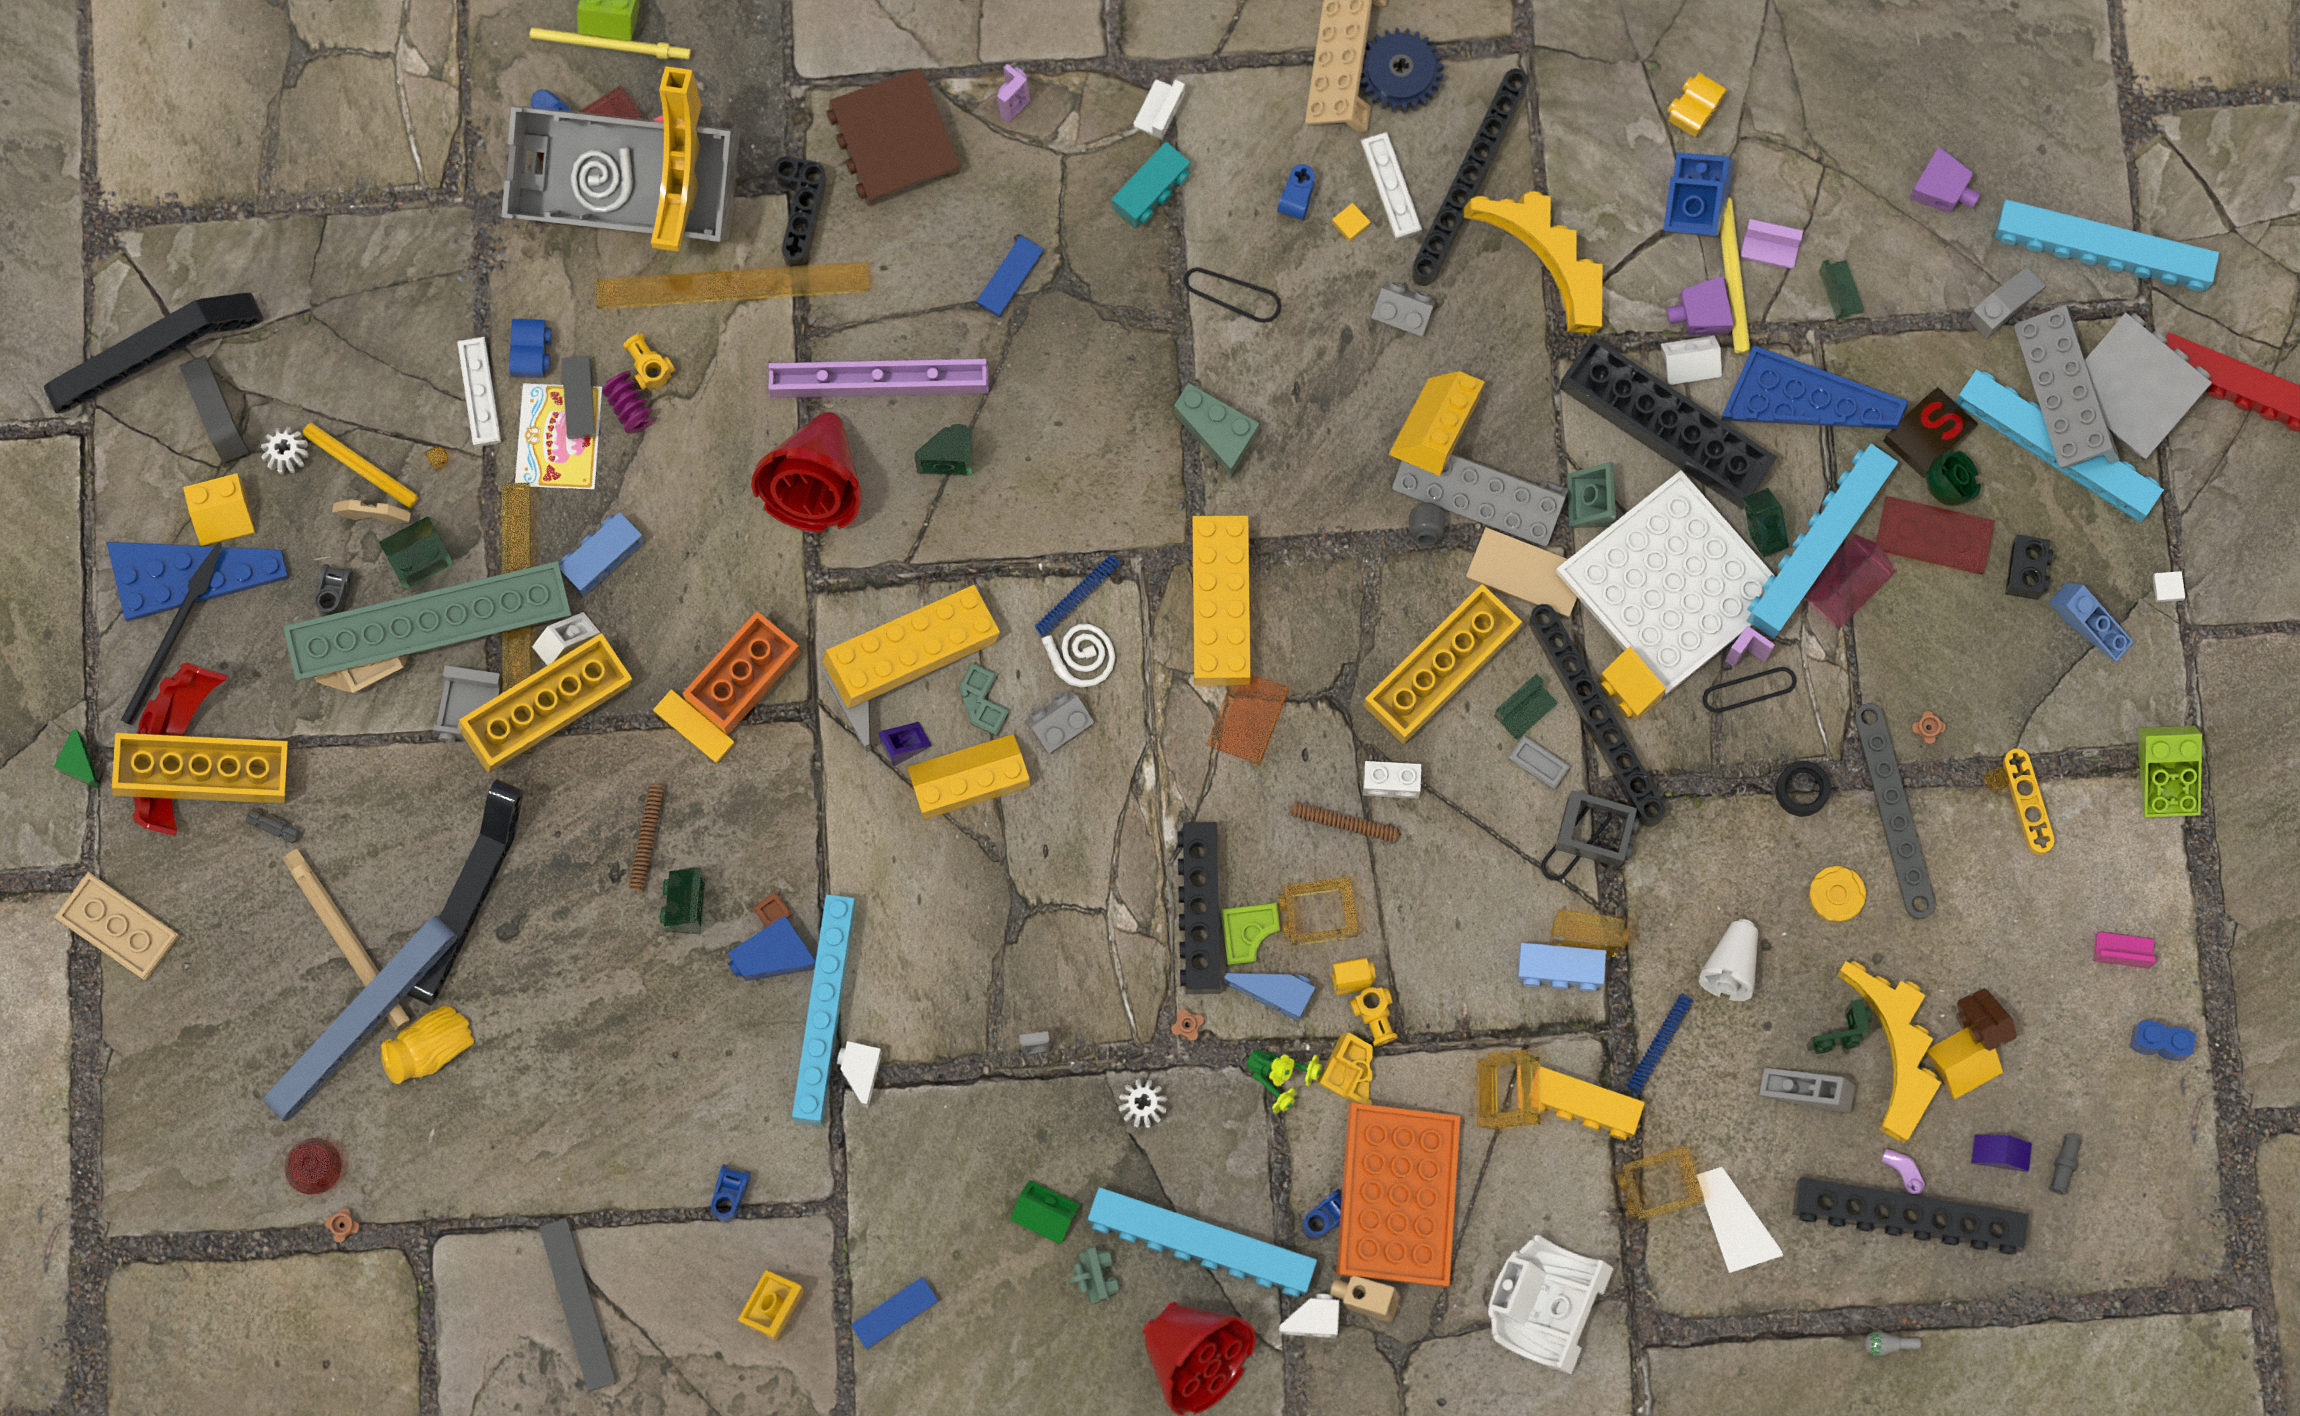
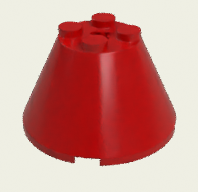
M1175 1301L1169 1303L1165 1310L1155 1320H1150L1143 1329V1334L1146 1335L1145 1348L1166 1404L1172 1412L1179 1416H1185V1413L1192 1412L1195 1415L1199 1414L1220 1401L1243 1375L1245 1370L1241 1367L1247 1354L1252 1356L1255 1347V1331L1252 1325L1245 1319L1179 1305Z

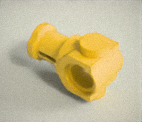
M640 333L630 337L623 344L624 350L629 351L635 360L634 368L638 374L634 378L641 390L647 388L650 391L651 389L662 388L666 385L668 379L672 377L671 373L675 369L667 356L662 359L661 355L656 351L650 350L645 342V335ZM653 369L661 370L660 375L655 378L648 377V373Z
M1366 988L1354 1000L1349 1001L1354 1016H1360L1364 1024L1370 1026L1375 1039L1373 1041L1374 1047L1387 1044L1398 1038L1397 1034L1393 1033L1387 1018L1391 1015L1387 1005L1393 1004L1387 988ZM1367 996H1373L1378 1000L1379 1005L1376 1008L1370 1009L1364 1005L1363 1000Z

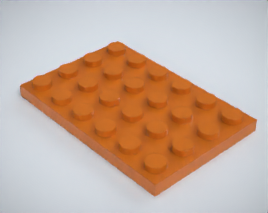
M1359 1103L1348 1104L1336 1275L1449 1287L1460 1116Z

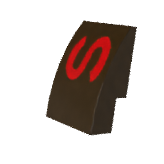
M1937 387L1901 420L1898 429H1891L1886 434L1883 442L1924 478L1933 460L1947 450L1954 449L1978 423Z

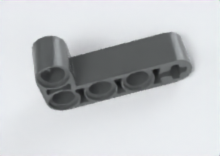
M206 355L180 365L181 372L207 434L223 464L249 453Z

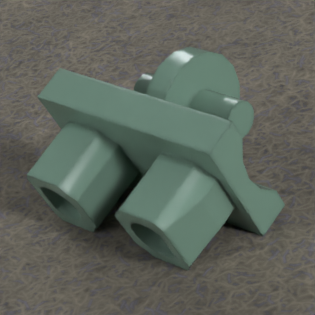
M1090 1248L1078 1255L1080 1264L1074 1265L1076 1276L1068 1279L1069 1284H1078L1080 1294L1088 1292L1091 1305L1100 1303L1108 1298V1296L1119 1291L1115 1277L1103 1279L1101 1269L1112 1266L1109 1251H1096V1248Z

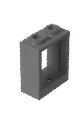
M1572 790L1567 798L1555 850L1620 867L1624 860H1629L1633 844H1629L1631 833L1635 834L1638 828L1639 818L1635 817L1637 808ZM1580 805L1626 817L1617 852L1571 839Z

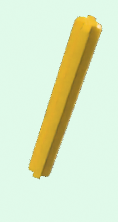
M308 423L303 429L302 434L304 437L406 507L412 508L418 501V496L313 423Z

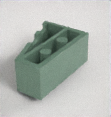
M1190 383L1187 384L1174 405V416L1204 446L1208 454L1221 465L1225 473L1231 478L1259 434V423Z

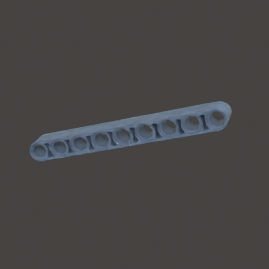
M438 916L429 919L267 1093L263 1102L283 1122L293 1117L452 946L457 939V935Z

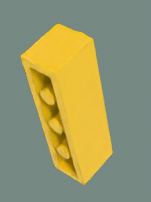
M1538 1065L1535 1066L1524 1098V1102L1529 1103L1528 1107L1533 1110L1544 1112L1547 1109L1556 1112L1555 1116L1559 1119L1571 1122L1573 1118L1582 1121V1126L1594 1131H1599V1128L1610 1131V1136L1620 1140H1626L1627 1137L1632 1139L1645 1102Z

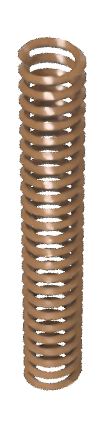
M660 784L649 785L650 789L648 790L646 807H644L645 811L643 812L645 815L642 816L643 820H641L642 828H640V837H638L637 850H635L636 858L634 859V867H632L633 871L629 881L631 884L628 885L631 890L639 892L644 890L632 886L645 887V885L639 883H646L642 879H646L647 877L644 875L648 873L637 869L648 870V867L644 866H649L647 862L650 859L644 857H651L647 853H651L652 851L649 849L653 847L642 843L654 844L653 841L649 840H654L655 838L651 836L656 834L644 830L656 831L655 828L651 827H657L654 823L658 822L656 819L659 816L653 814H660L656 810H660L661 808L658 806L662 805L660 802H655L662 801L658 797H663V794L660 793L664 792L662 789L665 786Z
M1297 801L1294 802L1290 816L1293 815L1294 818L1298 817L1300 819L1302 816L1303 820L1305 818L1307 821L1311 820V822L1315 820V823L1319 821L1320 825L1323 823L1325 826L1328 823L1329 827L1332 825L1333 828L1336 826L1337 829L1341 826L1342 830L1345 828L1346 831L1350 830V832L1354 829V833L1358 831L1359 835L1362 833L1363 836L1367 833L1368 837L1371 835L1372 838L1375 836L1378 839L1380 836V839L1384 838L1385 841L1389 837V842L1393 839V843H1396L1401 828L1397 831V828L1393 829L1392 826L1388 830V825L1384 828V824L1380 826L1379 822L1375 826V821L1371 824V821L1367 822L1366 819L1362 823V818L1358 821V818L1354 819L1353 816L1349 820V815L1345 818V814L1341 816L1339 812L1336 816V811L1332 814L1331 810L1328 812L1326 809L1323 813V808L1319 811V808L1315 809L1314 806L1310 810V805L1306 808V804L1302 806L1301 802L1297 807Z

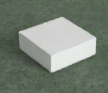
M2182 571L2153 574L2156 603L2183 601L2185 599Z

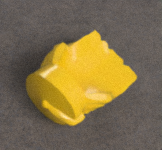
M443 1005L425 1014L411 1026L402 1030L394 1041L391 1038L381 1043V1062L388 1078L393 1083L400 1084L409 1078L422 1077L438 1071L460 1052L474 1044V1038L470 1036L471 1030L468 1029V1020L460 1013H456V1010L452 1007Z

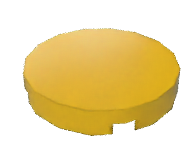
M1833 866L1822 870L1814 878L1809 890L1811 907L1817 915L1827 921L1836 923L1849 921L1858 915L1866 898L1864 882L1859 875L1841 866Z

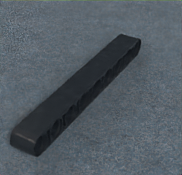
M1514 68L1505 74L1414 260L1412 278L1420 286H1429L1435 281L1465 219L1464 207L1471 198L1476 197L1525 96L1528 76L1521 69ZM1511 81H1517L1522 86L1519 88H1512L1508 83ZM1506 104L1510 107V110L1501 111L1497 106ZM1495 127L1499 130V133L1490 134L1486 129ZM1484 150L1488 156L1481 158L1475 152ZM1472 173L1477 179L1469 181L1463 175ZM1460 196L1464 198L1466 202L1463 204H1456L1455 202H1453L1452 198ZM1451 220L1454 226L1444 227L1441 221ZM1439 243L1443 249L1435 251L1429 245ZM1427 266L1432 272L1422 274L1418 271V268Z
M1548 604L1537 605L1532 610L1529 619V625L1629 805L1637 808L1635 816L1646 827L1656 826L1665 811L1660 796L1557 613ZM1539 614H1544L1549 618L1550 622L1548 624H1540L1536 621L1535 617ZM1558 638L1562 641L1563 646L1561 648H1553L1549 644V640ZM1572 662L1577 670L1567 672L1563 669L1562 664ZM1578 686H1585L1589 689L1590 694L1588 696H1580L1576 692V688ZM1591 710H1599L1604 718L1599 721L1594 720L1590 717L1589 712ZM1605 734H1612L1616 737L1617 743L1609 745L1605 743L1603 736ZM1626 758L1630 762L1631 767L1622 769L1617 765L1616 760ZM1639 782L1643 785L1644 791L1642 793H1635L1631 790L1630 784ZM1647 806L1654 807L1658 812V816L1653 818L1646 816L1644 808Z

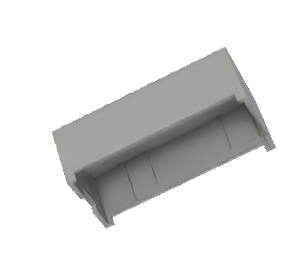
M532 106L511 107L508 136L510 147L507 180L504 181L502 218H517L653 234L662 182L664 121ZM697 125L696 131L700 142V149L694 170L699 188L693 210L690 209L683 237L721 242L730 239L741 130ZM629 147L632 180L634 181L628 201L619 209L608 213H596L583 207L575 198L571 186L572 168L578 157L589 150H600L610 155L616 163L619 171V183L615 191L605 198L597 199L588 196L581 188L579 174L582 167L588 162H601L607 167L608 179L601 183L600 186H589L588 175H600L602 177L601 169L592 167L587 171L586 184L594 192L600 193L607 190L613 182V172L606 160L599 156H591L581 163L577 173V185L580 195L594 206H607L614 203L620 197L622 191L621 181L623 180L619 148ZM526 151H533L531 173L525 172ZM538 152L544 153L542 174H536Z

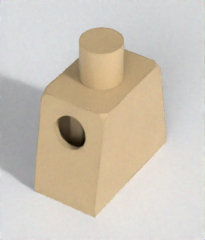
M1351 1276L1349 1283L1335 1279L1330 1293L1334 1297L1344 1299L1343 1304L1347 1309L1390 1324L1393 1322L1401 1297L1395 1287L1357 1276ZM1366 1293L1362 1299H1357L1359 1294Z

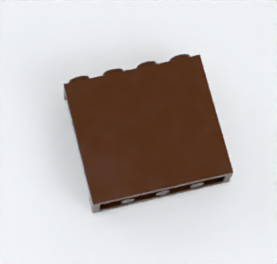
M921 68L829 100V109L826 110L827 117L831 126L836 124L839 132L836 135L838 145L841 150L845 149L849 157V159H846L847 168L851 175H856L858 184H855L858 196L860 200L865 199L868 206L872 205V200L948 173L949 177L959 174L960 164Z

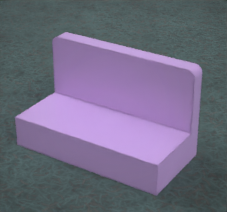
M1749 219L1740 257L1746 260L1793 269L1803 230Z
M1747 625L1731 647L1725 662L1735 667L1746 650L1763 662H1766L1775 645Z

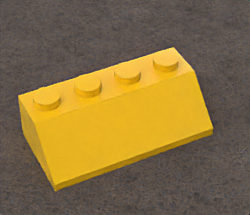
M1461 371L1428 378L1389 455L1440 476L1478 404L1485 381Z
M1014 734L907 767L923 820L1030 787V779Z

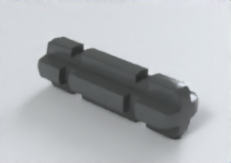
M252 808L246 817L248 824L254 827L259 825V829L279 838L283 836V840L290 843L297 841L300 835L299 828L291 824L287 826L286 822L269 814L264 816L262 811Z

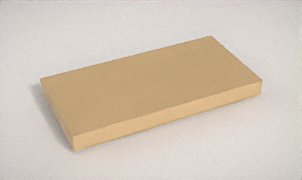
M1485 527L1467 572L1466 580L1479 585L1483 584L1489 589L1535 607L1539 604H1548L1552 606L1557 615L1569 619L1577 596L1555 572L1560 565L1568 560L1567 558Z
M87 872L54 916L56 920L144 981H147L180 936L89 872Z

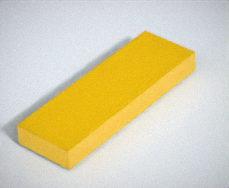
M672 689L653 709L656 715L715 764H718L735 744L731 738Z

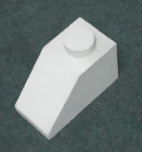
M582 612L547 626L532 648L548 666L596 637L601 632L586 614Z
M847 1041L846 1049H840L837 1064L841 1065L842 1074L861 1105L869 1108L882 1052L879 1048Z
M1316 1294V1299L1310 1298L1280 1325L1279 1334L1336 1338L1339 1300H1333L1332 1295Z

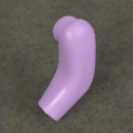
M1885 1149L1881 1162L1900 1172L1909 1194H1921L1925 1188V1183L1915 1161L1908 1155Z

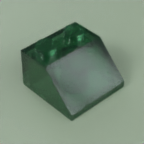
M953 424L951 427L941 429L915 452L917 474L972 476L974 454L972 428H967L963 424Z
M428 516L379 541L404 589L454 564Z
M694 867L669 871V879H664L663 896H667L666 907H661L660 923L664 924L666 932L701 933L706 881L701 868Z

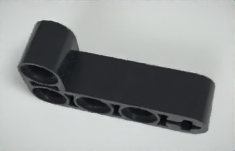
M783 156L776 160L774 164L777 183L781 187L796 191L782 244V253L785 264L788 267L800 269L806 265L809 258L826 188V175L823 166L818 162ZM786 168L793 170V173L789 176L780 174ZM811 174L820 175V178L816 181L807 180V177ZM805 199H812L814 201L808 207L801 205V202ZM799 224L808 226L803 232L795 230V227ZM796 242L798 243L799 252L795 256H791L795 252Z

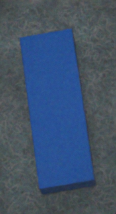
M1020 235L977 299V305L1000 318L1044 253V249Z
M921 1277L852 1323L851 1327L867 1350L939 1301L924 1278Z

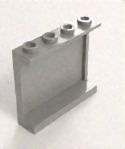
M2125 312L2085 359V363L2106 427L2113 435L2146 461L2206 389L2211 386L2212 382L2208 380L2211 375L2198 365L2194 368L2187 363L2189 357L2178 348L2173 351L2165 345L2168 340L2155 330L2151 333L2144 328L2146 322L2135 313L2130 316Z

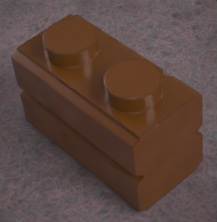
M1984 988L1973 993V996L1968 995L1958 1000L1959 1013L1956 1014L1957 1020L1962 1029H1969V1034L1975 1044L1981 1043L1986 1050L1990 1051L1999 1047L2001 1043L2006 1044L2016 1039L2017 1034L2013 1018L1988 990Z

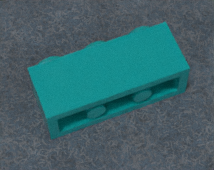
M1165 142L1112 198V209L1135 228L1141 223L1146 224L1155 213L1153 210L1159 204L1164 205L1173 194L1171 191L1177 185L1182 186L1191 175L1190 161L1169 143Z

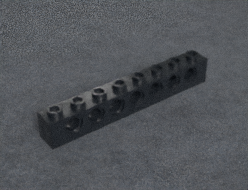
M1800 1177L1796 1182L1792 1215L1799 1216V1220L1815 1223L1817 1219L1828 1220V1225L1835 1227H1845L1846 1223L1856 1225L1857 1230L1873 1232V1229L1877 1228L1885 1230L1884 1234L1891 1236H1902V1233L1913 1234V1239L1930 1241V1238L1933 1237L1942 1239L1941 1243L1957 1246L1959 1242L1970 1243V1248L1977 1250H1987L1989 1246L1999 1248V1253L2015 1255L2016 1251H2021L2025 1248L2029 1215L2027 1213ZM1818 1197H1827L1831 1201V1209L1822 1210L1817 1203ZM1848 1201H1854L1859 1205L1860 1212L1858 1215H1852L1847 1211L1846 1203ZM1876 1206H1883L1887 1209V1219L1882 1220L1875 1215L1874 1209ZM1905 1210L1915 1213L1917 1218L1915 1224L1905 1222L1903 1218ZM1933 1215L1943 1217L1945 1221L1943 1229L1933 1226L1931 1221ZM1962 1219L1969 1220L1973 1224L1972 1233L1962 1231L1960 1227ZM1990 1224H1996L2001 1228L2002 1235L2000 1238L1990 1235Z

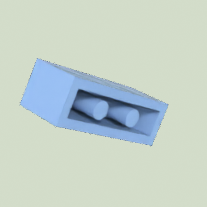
M1521 943L1519 947L1517 981L1523 982V985L1527 987H1540V983L1551 984V988L1558 990H1567L1568 986L1580 987V991L1596 992L1597 988L1601 989L1604 985L1606 950Z

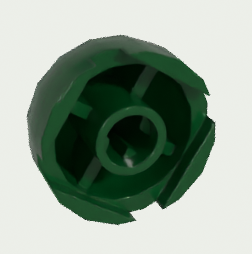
M1949 449L1933 460L1926 473L1928 491L1937 501L1947 506H1959L1966 504L1979 495L1981 482L1976 485L1975 476L1979 473L1972 460L1961 451L1955 453L1952 451L1953 449Z

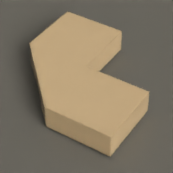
M352 499L336 502L333 504L332 513L352 520L371 517L391 525L408 523L411 515L409 511L390 504L366 505L360 500Z

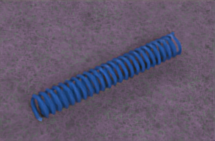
M1108 555V558H1105L1102 564L1095 567V570H1092V573H1089V576H1086L1083 582L1076 585V588H1073V591H1070V594H1067L1064 600L1057 603V606H1054V609H1051V612H1048L1045 618H1041V621L1035 624L1036 630L1042 637H1045V635L1039 628L1045 634L1051 631V628L1045 621L1052 628H1055L1048 618L1055 625H1058L1052 616L1058 622H1061L1059 617L1064 619V616L1070 613V610L1064 603L1071 610H1074L1067 600L1074 607H1077L1071 598L1077 604H1080L1078 599L1083 601L1082 597L1086 598L1089 592L1093 593V590L1086 582L1096 590V587L1089 579L1099 587V584L1093 577L1102 584L1101 579L1105 581V577L1108 578V574L1112 575L1111 571L1115 572L1114 568L1118 569V566L1111 558L1121 566V563L1114 555Z
M1683 993L1678 995L1679 999H1676V1003L1671 1007L1670 1014H1667L1668 1018H1665V1022L1660 1026L1661 1029L1658 1030L1659 1033H1656L1654 1041H1651L1652 1045H1649L1645 1056L1642 1057L1643 1060H1640L1641 1064H1638V1068L1633 1072L1634 1075L1631 1076L1632 1079H1629L1630 1083H1627V1087L1640 1095V1092L1631 1086L1642 1091L1641 1087H1645L1643 1083H1647L1645 1079H1649L1651 1072L1654 1071L1653 1068H1656L1655 1064H1658L1657 1060H1660L1659 1056H1663L1661 1052H1665L1666 1045H1669L1668 1041H1672L1670 1037H1674L1672 1033H1676L1674 1030L1678 1029L1676 1025L1680 1026L1679 1022H1683L1681 1018H1685L1683 1014H1687L1685 1010H1689V1007L1692 1006L1691 1003L1694 1002L1693 999L1685 996Z

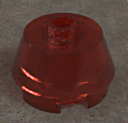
M320 1138L302 1140L292 1147L286 1157L284 1166L286 1178L290 1185L301 1193L308 1195L323 1193L329 1190L338 1180L342 1167L341 1157L337 1149L326 1140Z

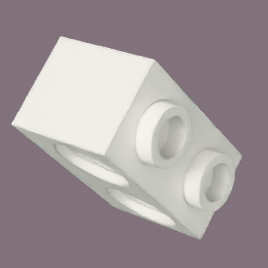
M1365 761L1363 796L1419 799L1421 764Z

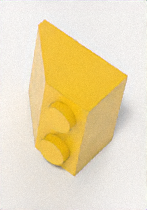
M237 473L183 487L189 514L200 546H210L218 542L222 543L256 534L244 483Z
M1631 646L1602 672L1599 679L1603 692L1608 697L1613 696L1619 703L1618 708L1626 718L1631 717L1634 722L1659 704L1666 690L1665 686Z

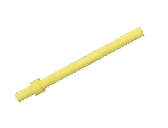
M531 28L530 38L656 55L657 58L666 60L669 57L690 60L691 49L671 47L669 43L659 42L656 45L539 28Z

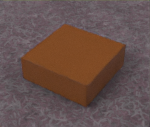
M776 892L753 907L754 912L765 927L773 924L783 916L787 919L792 916V913Z

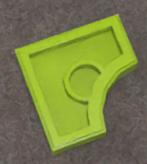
M1277 903L1221 909L1227 965L1235 966L1256 963V953L1261 942L1268 936L1280 932Z

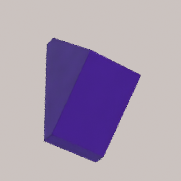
M919 722L883 730L879 733L880 742L893 766L932 746Z
M1974 1135L1971 1164L2029 1172L2032 1143L2010 1135Z

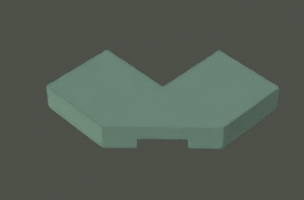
M971 662L959 685L966 710L973 726L997 737L1009 714V710L985 699L997 675Z

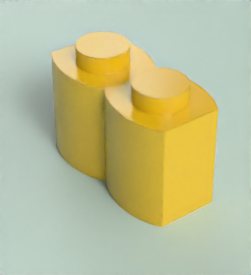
M1700 72L1695 78L1690 76L1682 88V91L1685 92L1681 99L1676 97L1668 108V112L1671 113L1668 121L1696 138L1724 98L1727 89Z
M1367 957L1332 963L1331 975L1336 996L1362 992L1366 988H1370L1371 984H1374V979H1376L1373 962H1368Z

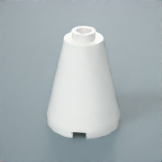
M1740 919L1732 922L1702 968L1699 984L1711 994L1720 997L1722 992L1730 995L1729 1000L1745 1001L1752 997L1755 989L1758 930L1751 921Z

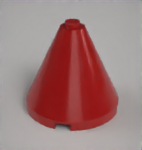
M832 412L819 414L765 455L756 465L751 481L754 497L756 498L759 495L765 503L763 509L778 521L804 531L825 532L826 526L838 525V529L846 527L858 515L862 503V491L843 421Z

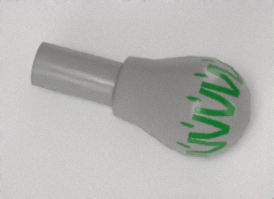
M1880 1331L1869 1333L1864 1342L1867 1352L1877 1357L1898 1352L1899 1349L1921 1348L1920 1338H1899L1898 1336Z

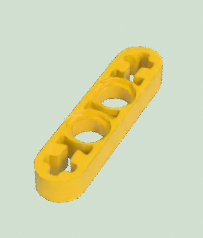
M2019 748L2012 749L2003 759V769L2027 847L2033 854L2044 855L2051 850L2055 842L2051 825L2028 754ZM2013 756H2016L2017 760L2022 759L2023 763H2021L2019 769L2021 774L2027 772V775H2021L2016 779L2013 778V776L2018 774L2016 765H2010L2009 763ZM2025 781L2031 785L2032 792L2030 795L2023 796L2017 791V784L2019 782ZM2034 808L2040 813L2039 821H2028L2025 817L2026 809ZM2041 825L2044 826V828L2039 830L2041 839H2047L2048 841L2044 848H2041L2040 844L2035 845L2034 841L2038 838L2036 830L2030 832L2029 829H2035Z

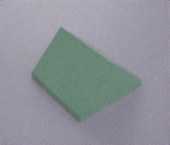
M1607 462L1568 473L1569 527H1610L1616 516L1613 463Z

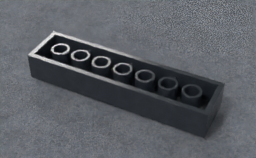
M1594 336L1591 337L1561 380L1559 389L1742 510L1776 461L1777 457Z

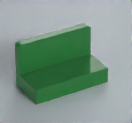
M1029 1180L1018 1198L1010 1219L1055 1243L1061 1244L1079 1210L1080 1204Z

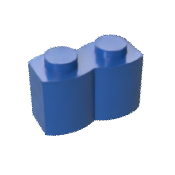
M512 319L509 373L511 377L544 378L545 370H550V354H546V344H551L552 329L547 327L545 320Z
M2142 1021L2133 1028L2130 1048L2140 1054L2153 1055L2158 1053L2167 1060L2183 1061L2193 1054L2196 1034L2182 1027L2167 1028L2159 1022Z

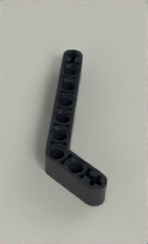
M239 293L195 300L49 381L44 386L45 393L55 413L67 412L206 334L247 329L256 326L263 320L262 313L252 293Z
M499 779L493 782L486 799L480 835L439 917L457 935V939L406 995L430 1006L436 1001L514 841L524 793L522 789Z

